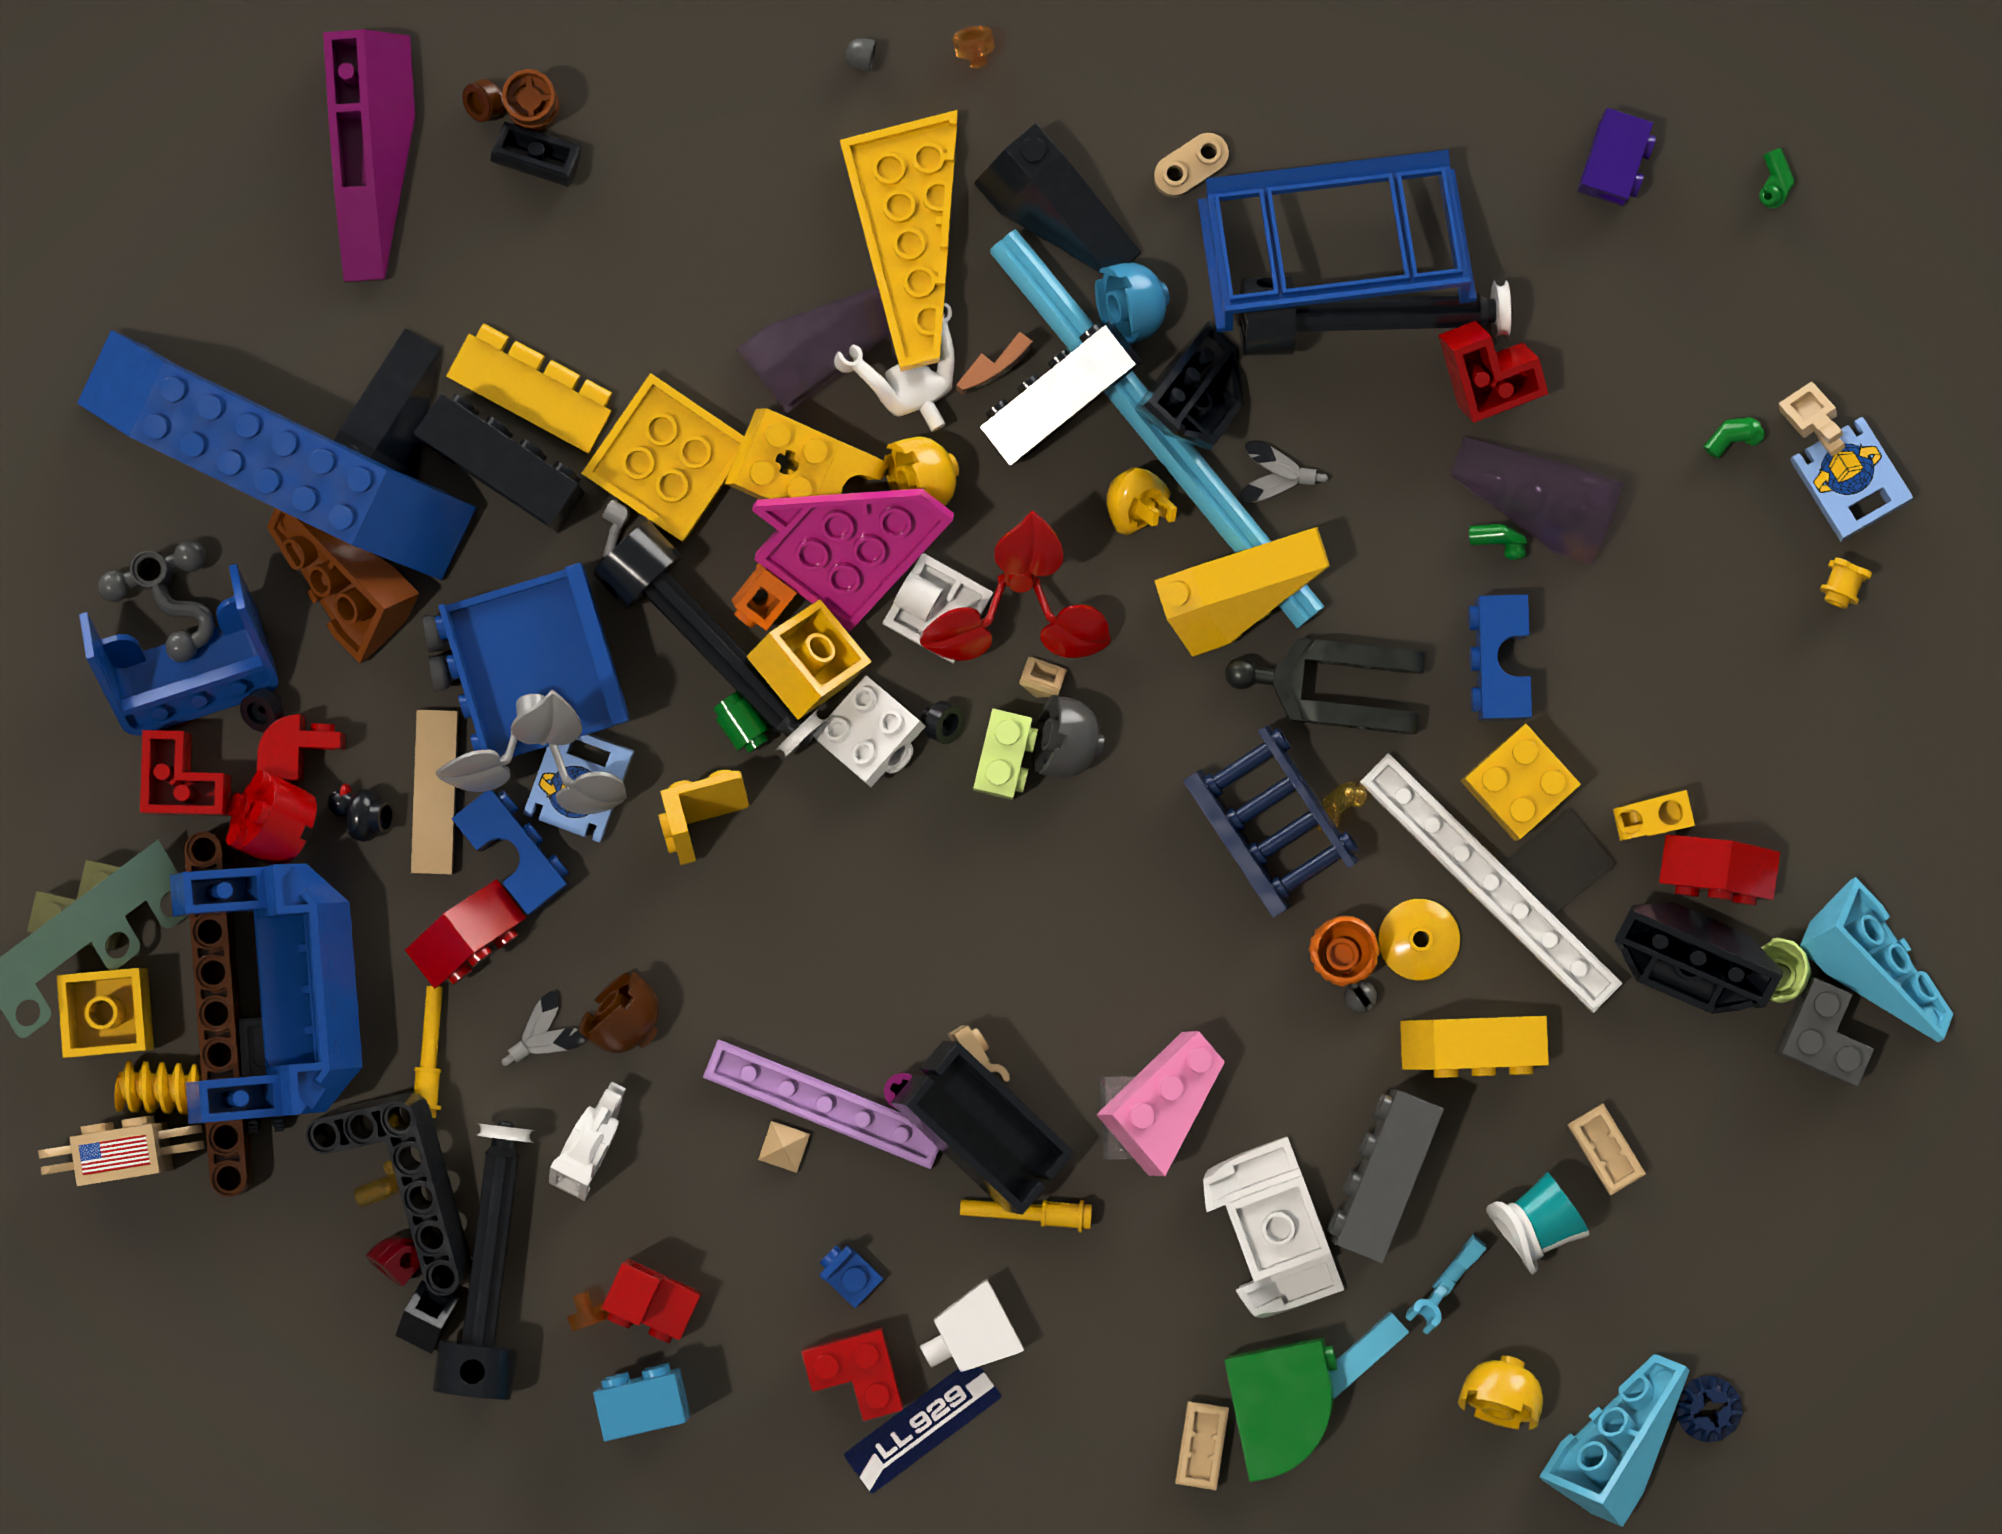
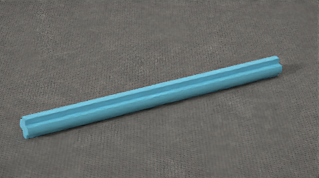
M1016 229L1011 231L990 249L991 255L1067 348L1073 352L1082 344L1079 337L1094 324ZM1133 371L1105 393L1235 553L1271 542L1192 444L1164 435L1136 408L1148 390ZM1308 585L1278 605L1297 629L1325 607Z

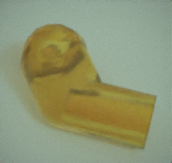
M1345 782L1326 795L1322 806L1337 829L1339 828L1342 812L1350 806H1363L1367 793L1364 787L1356 786L1354 782ZM1318 824L1317 831L1324 833V831Z
M391 1160L383 1165L387 1177L354 1189V1198L360 1207L388 1199L399 1189Z

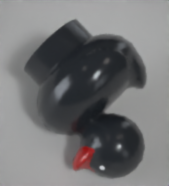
M345 783L340 789L333 791L329 796V810L334 815L347 816L348 834L353 839L361 842L371 841L379 833L386 834L392 829L395 819L394 807L391 802L382 801L374 791L363 789L353 794L351 786Z

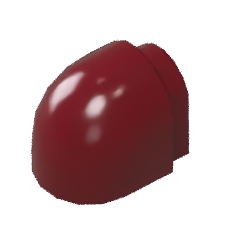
M391 1236L385 1238L372 1247L365 1255L378 1271L401 1287H404L420 1266L414 1242L407 1237Z

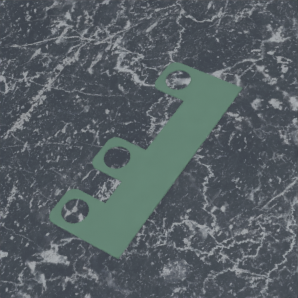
M159 839L0 957V1009L18 1037H28L47 1023L51 1017V1009L35 983L90 942L93 944L103 963L110 970L118 969L139 952L140 942L125 916L144 901H147L163 928H172L186 917H168L161 911V899L167 892L171 891L170 875L177 874L178 872ZM116 932L124 933L129 939V949L120 958L110 957L105 949L108 937ZM25 1000H34L40 1007L38 1020L30 1026L19 1024L15 1015L18 1005Z

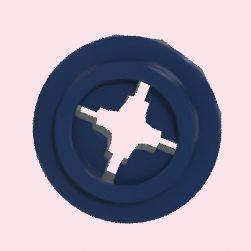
M1702 1376L1695 1378L1687 1383L1681 1392L1676 1406L1678 1422L1682 1429L1694 1439L1702 1442L1722 1441L1725 1437L1736 1431L1740 1418L1743 1415L1741 1397L1730 1383L1719 1377ZM1702 1393H1705L1712 1403L1722 1404L1725 1402V1405L1720 1406L1721 1409L1715 1412L1717 1425H1714V1422L1708 1416H1693L1704 1408Z

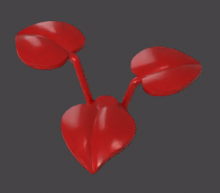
M1031 511L1020 524L1007 532L995 546V562L1004 571V574L997 577L998 585L986 617L981 619L980 613L971 607L956 608L942 614L930 623L919 639L924 648L947 659L967 661L981 656L992 644V633L986 627L992 624L1004 588L1008 586L1011 590L1018 593L1027 592L1031 588L1034 589L1045 618L1050 622L1041 630L1040 640L1044 647L1053 654L1065 658H1082L1103 650L1111 642L1108 622L1105 616L1096 608L1084 604L1071 605L1062 609L1057 617L1051 612L1040 585V578L1037 576L1051 575L1060 568L1064 559L1063 548L1054 530L1034 511Z

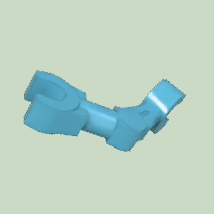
M1472 1234L1455 1259L1433 1283L1432 1287L1434 1289L1428 1299L1417 1300L1407 1310L1406 1319L1411 1321L1417 1314H1421L1427 1321L1423 1332L1427 1335L1433 1331L1442 1319L1441 1312L1437 1307L1443 1297L1450 1293L1465 1271L1486 1250V1243Z

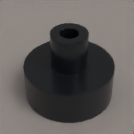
M259 688L253 690L240 704V713L244 722L258 732H265L271 724L283 718L284 715L281 697L267 689Z
M939 701L931 708H925L921 714V721L925 723L924 729L927 737L942 744L953 742L959 736L964 724L963 710L959 706L947 701Z

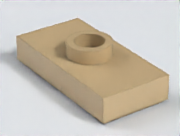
M1603 1103L1567 1124L1609 1195L1616 1193L1646 1175Z
M1192 1401L1187 1402L1175 1484L1217 1490L1229 1412L1228 1407Z

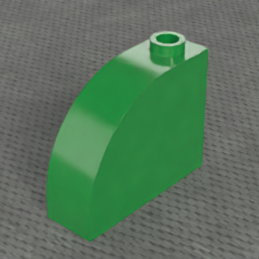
M1324 1337L1229 1355L1225 1358L1224 1361L1249 1482L1276 1477L1295 1468L1313 1452L1323 1437L1330 1422L1334 1404V1386L1331 1371L1338 1370L1333 1345L1326 1347Z

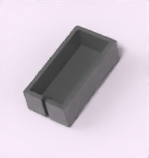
M1390 1089L1388 1095H1380L1372 1117L1378 1119L1373 1134L1365 1133L1357 1155L1363 1157L1357 1172L1352 1170L1349 1172L1342 1190L1343 1194L1348 1195L1342 1211L1335 1208L1327 1227V1232L1332 1234L1330 1239L1332 1243L1383 1264L1443 1113V1108L1399 1090Z

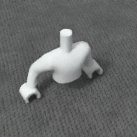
M944 303L940 362L937 364L936 372L932 371L927 365L900 372L899 364L885 372L886 381L862 359V350L856 345H851L849 348V354L854 362L847 361L841 352H837L834 364L839 371L844 373L854 370L871 387L882 404L893 415L900 417L920 410L931 432L937 431L945 426L946 423L934 403L951 391L953 383L954 347L948 328L952 309L947 303Z

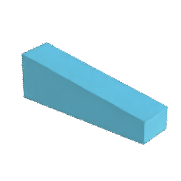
M1390 1311L1337 1359L1338 1370L1331 1371L1334 1399L1409 1333Z

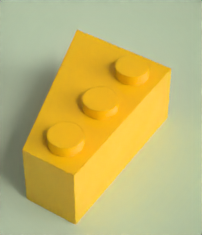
M1547 1016L1400 1021L1402 1070H1434V1078L1459 1077L1458 1069L1471 1068L1472 1076H1495L1496 1067H1509V1075L1534 1074V1066L1549 1065Z

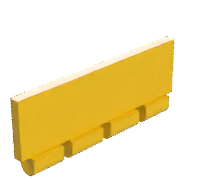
M485 323L479 329L476 337L468 334L446 377L590 454L612 413L611 410L606 408L612 392L588 379L583 384L579 393L574 391L580 379L579 374L553 360L549 362L544 373L539 372L538 370L545 356L518 341L514 342L508 354L504 353L503 350L508 343L509 336Z

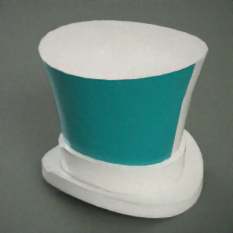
M1548 1171L1515 1203L1512 1202L1507 1205L1497 1201L1486 1208L1490 1219L1513 1246L1532 1275L1538 1271L1537 1260L1542 1258L1545 1252L1590 1235L1582 1217Z

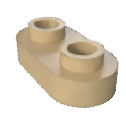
M1203 133L1159 161L1154 172V183L1158 191L1167 197L1178 198L1204 183L1206 178H1211L1225 167L1228 160L1229 150L1226 142L1217 134ZM1206 146L1214 148L1216 156L1212 159L1204 158L1201 155L1202 148ZM1173 168L1179 169L1182 173V178L1179 181H1171L1167 176V172Z

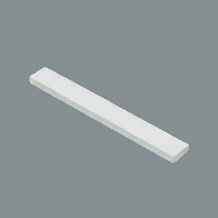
M1389 753L1359 782L1592 1013L1623 984Z

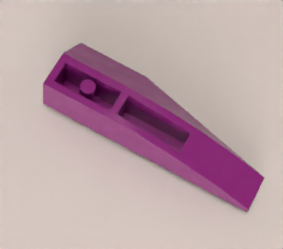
M365 29L323 32L331 159L343 280L345 283L385 280L416 118L410 35Z

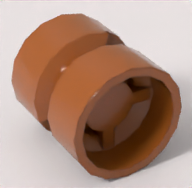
M524 69L515 72L507 79L503 86L502 100L509 117L515 125L539 132L546 130L554 124L559 115L560 103L553 84L545 74L538 70Z

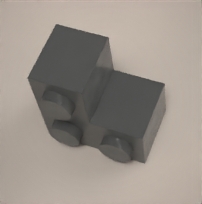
M1810 978L1807 988L1796 1000L1774 1053L1845 1085L1858 1087L1874 1048L1837 1032L1853 994L1817 978Z

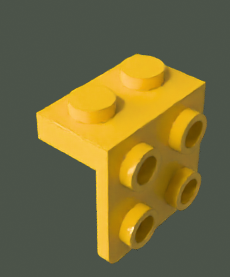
M720 770L712 773L706 779L695 782L689 780L678 781L670 785L668 789L660 791L666 813L658 814L668 852H677L680 865L695 862L696 858L687 824L742 810L749 806L740 771Z

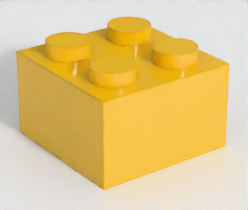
M821 599L769 632L746 656L798 720L847 687L872 662Z
M1527 724L1520 726L1460 780L1514 841L1524 837L1581 785Z
M148 968L56 975L63 1058L154 1050Z

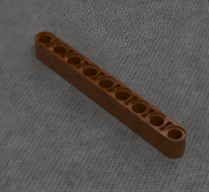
M200 831L188 838L184 850L186 872L230 869L227 844L221 836L211 832ZM210 839L216 847L215 855L211 860L203 862L198 857L197 847L203 840ZM233 913L190 915L202 1081L242 1077L238 1019H241ZM215 920L221 925L222 936L216 943L211 944L204 938L203 930L208 922ZM218 961L224 966L225 977L219 984L214 985L207 979L206 972L212 962ZM221 1002L228 1009V1018L225 1023L218 1026L211 1021L209 1014L211 1007L215 1003ZM220 1043L228 1045L232 1053L231 1060L223 1067L216 1064L213 1059V1050ZM248 1119L205 1123L211 1187L217 1194L224 1197L245 1193L253 1182ZM225 1125L232 1126L238 1134V1141L232 1148L224 1147L219 1140V1132ZM229 1166L236 1168L241 1175V1182L236 1189H229L222 1180V1174Z

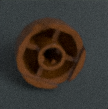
M632 971L631 976L625 972L600 992L595 999L597 1003H600L593 1015L586 1011L579 1026L580 1034L601 1050L618 1054L628 1052L636 1046L643 1048L653 1040L657 1033V1029L654 1026L659 1017V1002L655 991L635 971Z

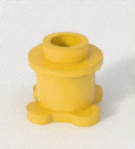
M1835 557L1828 564L1832 572L1827 584L1821 585L1820 590L1826 594L1824 598L1826 602L1836 607L1847 609L1849 604H1858L1859 599L1856 596L1861 584L1866 579L1871 578L1872 572L1856 566L1847 560Z

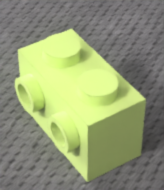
M992 708L973 791L1013 800L1015 791L1023 793L1029 769L1021 767L1025 751L1033 753L1038 729L1031 727V717Z

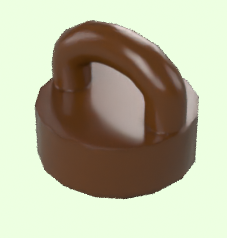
M480 79L466 85L462 95L463 105L467 113L476 121L485 122L505 111L502 91L491 80Z

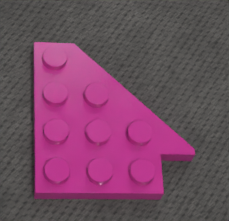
M923 489L758 499L753 504L752 511L773 526L776 531L757 550L754 560L812 604L821 599L840 624L850 632L953 521L954 513Z

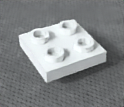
M922 553L913 570L901 586L882 624L922 646L919 640L925 628L936 618L950 610L961 607L974 608L982 615L993 592ZM938 655L939 657H941V658L947 660L948 662H950V663H952V664H954L955 661H956V660L947 659V658H945V657H942V656Z
M865 675L812 736L869 787H872L885 772L890 774L896 773L907 765L913 755L914 748L911 742L925 728V725Z

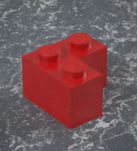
M1477 321L1438 335L1457 405L1473 423L1549 394L1540 359L1523 342L1496 352L1491 335Z
M142 730L140 813L148 815L230 817L227 815V806L231 799L232 776L225 773L191 772L192 734L185 731Z
M1666 834L1659 883L1675 886L1674 894L1699 897L1700 890L1708 891V898L1756 906L1757 899L1774 900L1780 851L1731 840Z
M496 879L443 913L405 951L434 989L448 980L452 985H455L472 972L469 964L474 967L492 953L491 946L495 944L498 949H501L518 936L515 928L527 917Z
M627 1259L621 1264L601 1309L609 1312L607 1319L615 1324L628 1329L633 1324L638 1326L645 1324L650 1327L649 1335L670 1343L672 1338L679 1341L682 1339L703 1293L631 1259Z
M882 1327L803 1348L801 1351L812 1392L852 1381L863 1421L903 1410L904 1405Z

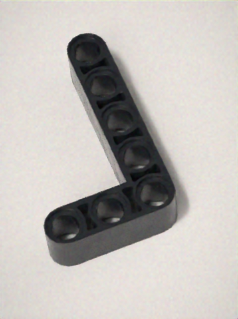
M404 1093L333 1109L313 1120L307 1127L306 1140L309 1146L320 1154H330L386 1141L427 1288L434 1294L447 1296L467 1283L470 1279L472 1259L430 1107L426 1099L417 1093ZM400 1107L405 1108L409 1112L410 1123L401 1117ZM363 1115L372 1121L373 1131L365 1127ZM326 1124L334 1128L336 1139L328 1135ZM411 1147L416 1148L420 1152L421 1162L413 1158ZM422 1186L431 1192L432 1202L423 1196ZM432 1226L438 1227L441 1230L443 1241L435 1237ZM443 1265L448 1266L453 1271L454 1280L449 1279L445 1275Z

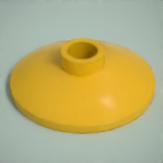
M1412 899L1398 904L1385 916L1380 926L1378 944L1382 958L1396 974L1411 980H1428L1441 975L1453 964L1460 947V932L1454 917L1442 905L1427 899ZM1418 931H1422L1428 936V943L1424 947H1418L1413 942V937Z

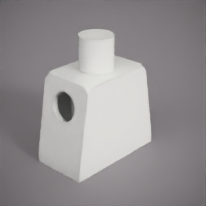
M988 1279L980 1282L936 1316L934 1322L941 1335L920 1345L931 1368L953 1357L960 1372L1024 1351V1347Z

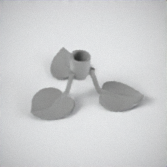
M551 690L546 696L527 694L521 696L516 701L517 717L510 726L511 736L503 756L500 757L496 751L490 749L476 750L453 759L436 771V776L440 780L456 788L471 792H486L502 786L509 780L510 769L506 765L512 760L517 740L526 744L540 743L541 745H546L549 743L562 782L567 786L556 793V800L561 807L577 814H597L610 810L627 799L625 784L613 774L589 772L580 775L575 780L569 777L558 745H566L575 741L582 733V723L572 706L554 690Z

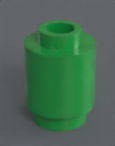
M738 692L731 694L713 708V711L718 716L715 721L737 752L745 748L750 754L769 740L765 733L771 729L770 726Z

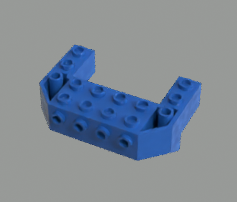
M273 864L265 867L192 871L170 875L173 917L254 912L266 1075L186 1082L189 1124L326 1112L363 1067L350 902L307 864Z

